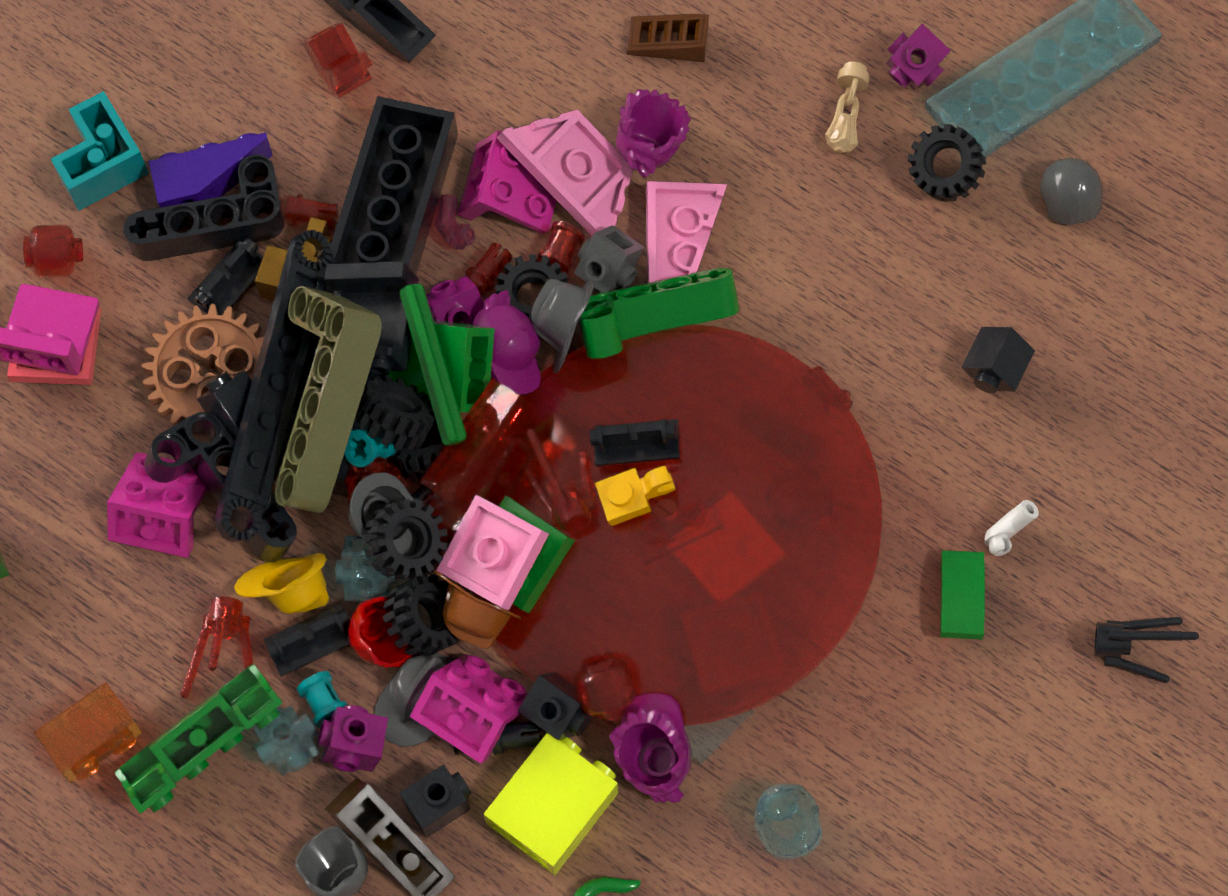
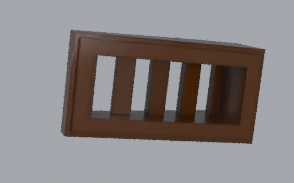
M674 14L631 17L627 55L705 62L709 15ZM641 29L649 30L647 42L639 43ZM656 31H664L663 42H655ZM672 32L679 33L678 41H671ZM687 34H695L694 40H686Z

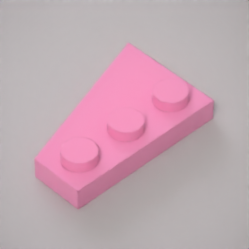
M647 181V283L697 273L727 184Z

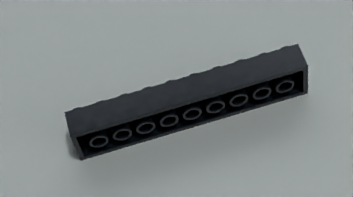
M377 96L331 242L330 250H333V253L331 254L332 259L329 264L404 261L414 274H417L458 137L455 112ZM327 282L325 283L324 292L334 294V289ZM312 333L273 480L278 478L314 360V352L320 340V337ZM368 374L364 390L370 380L373 381L374 377L378 376ZM354 420L352 430L361 429L359 427L360 421ZM345 454L332 493L350 497L359 467L352 465L347 460Z

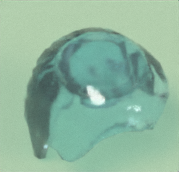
M793 783L772 785L763 791L755 806L754 825L757 836L765 849L778 860H794L795 858L805 857L820 845L823 834L819 822V807L814 797L803 786Z

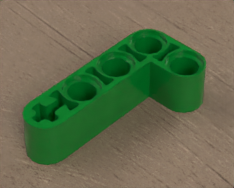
M729 268L710 269L591 295L579 319L586 355L593 359L610 357L623 350L622 340L723 319L737 314L740 311L733 271Z

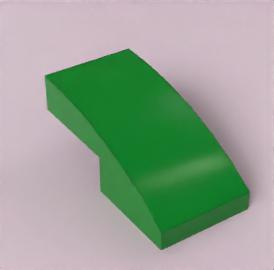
M942 550L940 558V637L983 640L985 616L984 552Z

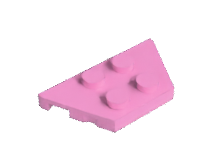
M579 110L563 113L553 119L544 118L537 120L530 125L516 129L510 127L497 137L510 153L592 237L594 233L611 225H616L617 217L622 213L625 202L624 191L630 183L633 170L623 156Z

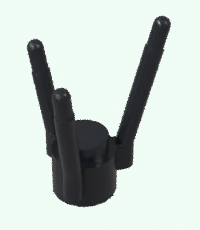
M1181 617L1122 622L1107 620V623L1097 622L1094 656L1105 657L1104 666L1119 667L1150 679L1168 683L1170 681L1168 675L1122 659V654L1130 655L1132 640H1197L1199 634L1197 632L1136 631L1181 625L1183 623Z

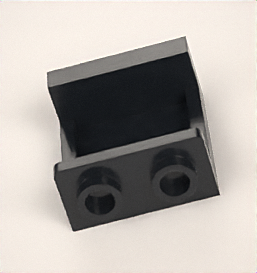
M404 261L327 264L324 280L334 289V294L340 295L380 316L382 329L369 374L387 376L392 371H406L411 331L401 300L400 290L411 284H419V278Z

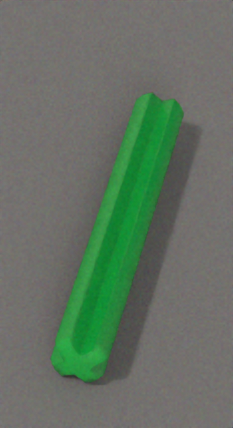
M411 284L400 290L401 300L442 442L446 446L456 445L467 438L424 286L422 284Z

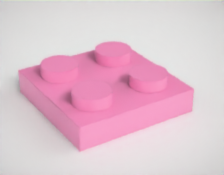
M476 495L436 571L509 611L549 533Z

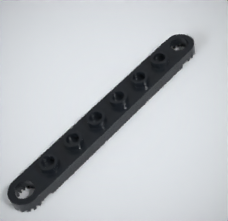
M304 231L296 235L288 247L215 517L218 532L224 539L230 542L238 543L251 539L261 527L260 522H262L263 510L267 506L312 332L296 325L289 319V300L294 290L299 286L324 291L326 266L332 259L331 254L333 250H330L331 242L328 243V238L322 236L323 233L320 231ZM304 242H309L315 246L318 254L316 262H311L310 259L307 260V256H303L305 254L302 252ZM234 509L240 510L246 518V527L241 532L234 530L235 527L231 526L232 522H229L231 519L229 515L232 514L231 511Z

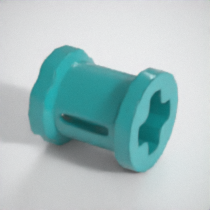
M354 429L350 433L344 454L352 465L365 467L371 464L376 457L388 458L392 456L397 449H394L393 443L390 442L387 446L381 444L382 439L379 437L372 439L368 436L370 430Z
M322 671L302 681L296 688L299 696L305 698L315 716L313 723L317 728H321L323 720H330L337 707L349 706L347 702L340 700L331 683L333 679L329 671Z

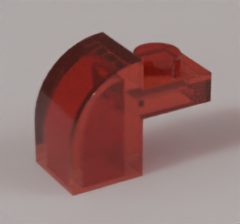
M335 23L302 41L318 73L336 97L340 98L372 80L367 68L373 64L365 51H357L343 23Z

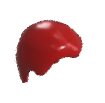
M380 596L367 599L359 604L352 615L348 628L349 643L356 654L365 662L382 668H399L401 664L411 659L412 655L410 656L405 653L407 645L398 648L394 644L398 639L396 634L389 636L387 629L391 628L392 624L391 622L384 623L383 615L390 611L383 607L385 601L390 598Z

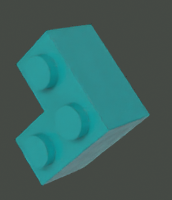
M104 91L68 109L83 142L51 158V161L78 211L149 174L139 148Z

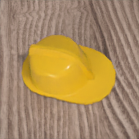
M315 553L299 558L266 562L244 573L236 581L234 589L236 594L242 597H266L283 614L307 612L325 606L329 601V595L321 568L327 560L326 556L322 553Z

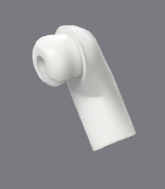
M1029 500L1022 501L986 531L984 543L989 546V551L992 555L1001 556L1008 553L1012 548V543L1009 539L1038 517L1039 511L1033 502Z

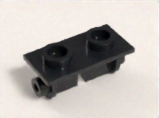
M248 238L243 242L238 240L187 300L197 305L206 314H208L210 305L215 304L218 315L222 316L228 306L233 307L254 283L263 256L256 252L258 246Z
M662 418L659 421L604 426L603 424H598L594 429H590L591 446H594L595 466L680 459L679 420Z
M340 603L263 639L280 677L350 645L348 633L350 620Z

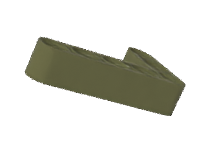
M299 286L294 290L289 300V319L296 325L319 336L320 340L276 481L275 498L276 502L281 506L321 513L327 507L332 495L379 342L382 322L378 314L340 295Z

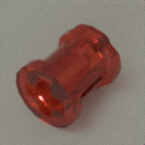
M554 221L550 227L552 234L545 249L540 250L537 261L541 262L543 256L549 257L550 265L557 262L561 266V273L565 272L568 274L571 267L570 260L576 247L583 244L585 235L572 224Z

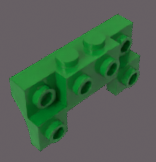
M252 663L122 764L114 773L126 790L130 802L140 814L148 808L155 813L175 797L171 790L176 787L177 781L184 776L191 780L210 765L206 760L218 749L226 753L244 738L241 731L245 728L249 730L252 726L256 725L261 730L280 715L276 708L283 702L264 675Z

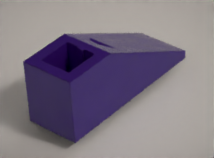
M266 132L261 134H244L236 140L220 144L207 143L196 150L183 153H166L160 156L159 159L148 161L159 207L201 201L225 195L239 183L238 167L241 161L251 155H263L268 159L273 156Z

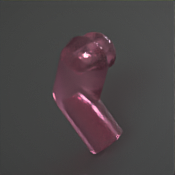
M448 194L442 195L438 199L435 228L451 248L463 250L474 242V230L469 229L470 226L468 224L459 226L457 223V198Z

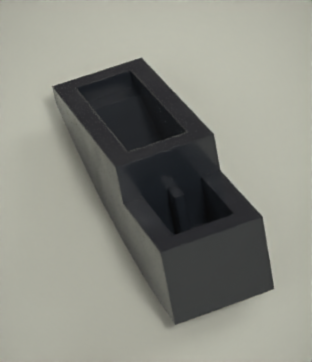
M324 0L355 28L408 64L436 36L399 0Z

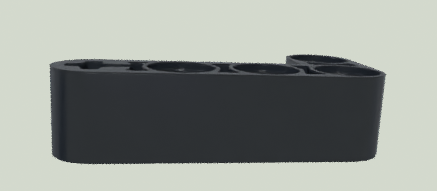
M251 155L241 161L238 167L240 194L139 211L130 215L124 223L123 232L132 253L140 260L154 261L232 247L238 240L243 242L246 238L253 242L276 238L285 227V217L280 186L272 161L263 155ZM258 176L267 177L264 181L259 183L251 182L254 178ZM264 211L273 212L267 218H256L260 213ZM222 219H233L229 224L225 226L217 225V223ZM183 226H193L188 232H177Z
M199 412L162 432L153 440L144 461V469L152 480L159 483L174 481L193 470L219 505L226 475L221 474L216 466L229 468L235 440L215 415L208 412ZM192 433L205 435L209 442L197 441ZM158 453L170 454L175 462L167 463L162 461ZM270 491L267 506L263 510L260 530L257 531L255 536L245 540V542L260 560L276 562L286 555L297 535V527L285 508L276 502L274 493ZM234 509L231 511L232 514L229 515L231 517L230 522H232L236 530L241 532L246 527V518L240 510Z

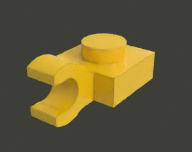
M666 466L649 471L641 479L636 468L595 483L607 521L611 526L651 512L648 499L676 490L672 476L668 473Z

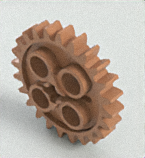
M211 304L208 315H202L199 307L195 305L193 317L188 319L182 311H179V324L175 326L167 320L163 322L168 332L165 336L159 333L152 334L159 346L158 348H145L147 356L153 362L143 363L142 369L145 373L153 376L144 379L143 385L146 389L154 390L148 396L152 405L162 403L157 410L161 418L173 413L170 419L172 427L193 414L205 412L197 399L208 391L205 384L217 376L211 372L204 376L201 367L197 363L179 356L181 351L192 355L196 361L206 368L211 369L216 365L219 374L227 371L229 375L240 372L229 370V363L237 357L247 358L249 363L244 370L250 379L253 380L264 337L258 338L262 332L258 323L247 328L249 318L246 313H243L234 320L232 307L228 306L221 316L218 315L215 304ZM203 336L214 338V343L209 349L197 350L194 348L195 342ZM182 369L191 371L190 379L183 384L171 382V378L176 371Z

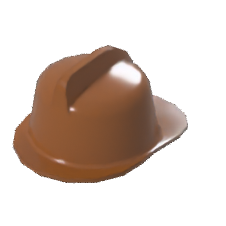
M435 569L432 570L449 582L443 617L450 632L460 640L483 649H489L510 617L521 620L520 616L480 600Z

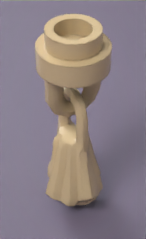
M847 62L838 72L837 84L846 90L838 100L834 119L825 133V138L827 140L826 144L839 154L850 153L858 146L856 121L859 111V100L855 95L856 91H863L868 88L870 78L867 67L859 62ZM852 104L851 114L843 113L844 106L849 107Z

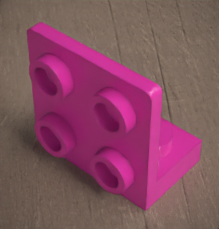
M498 130L475 146L457 215L473 220L491 210L544 234L549 231L556 199L497 139L502 133Z
M21 284L7 327H0V360L78 376L100 306L98 299Z
M136 453L107 501L108 541L188 558L194 545V514L203 500L207 489L193 470L168 483H159L152 480L144 469V461L147 454ZM159 457L162 461H165L167 463L175 462V460Z
M464 654L431 675L410 717L482 764L489 758L506 724L521 714L518 712V709L527 693L525 688L517 681L509 678L504 679L492 671L490 665L482 658Z

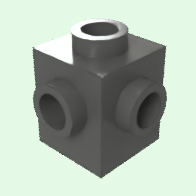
M611 225L594 233L593 237L583 244L578 253V258L581 260L574 274L583 279L585 284L588 281H594L592 291L597 293L627 288L637 275L638 270L635 268V265L645 247Z

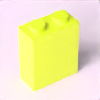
M546 733L483 815L488 826L553 875H556L617 796L618 783L614 781L616 774L605 764L598 760L591 764L580 756L581 748L571 739L566 737L558 741Z

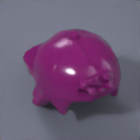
M638 89L635 94L628 93L625 107L622 106L620 108L621 119L617 130L616 146L626 162L629 163L632 170L637 169L642 177L654 174L656 168L664 166L671 160L679 145L686 140V133L689 131L687 125L691 121L685 105L679 106V100L670 99L667 93L660 95L655 89L651 93L647 89Z
M504 290L499 294H492L490 298L485 299L484 308L475 316L473 325L495 328L490 379L491 390L495 392L500 389L501 392L511 395H524L533 392L540 385L541 375L535 358L540 347V339L527 315L510 305L509 291Z
M664 693L639 695L627 703L622 713L621 725L613 729L614 732L609 735L615 748L613 750L615 761L623 769L625 779L630 781L640 792L650 795L655 802H680L684 794L679 786L688 775L691 767V744L685 732L680 706L671 695Z

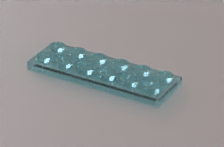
M1078 0L927 99L925 109L941 128H944V124H951L955 128L959 126L970 133L984 150L982 155L987 157L1160 42L1162 33L1132 0Z

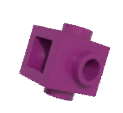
M921 24L910 37L903 32L887 49L892 54L886 62L891 68L888 74L903 88L909 85L915 90L921 83L929 87L943 72L944 69L938 64L951 50L924 24ZM911 55L918 57L920 64L913 63Z
M466 275L455 281L446 280L440 282L431 289L430 293L426 294L433 320L473 325L475 316L484 308V303L477 286Z
M360 706L337 707L330 720H323L321 724L318 745L324 746L322 762L331 763L334 768L344 772H355L358 770L373 772L382 758L388 717L370 714L365 708Z

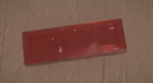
M492 378L463 419L467 438L456 445H445L420 483L455 506L527 403V400Z

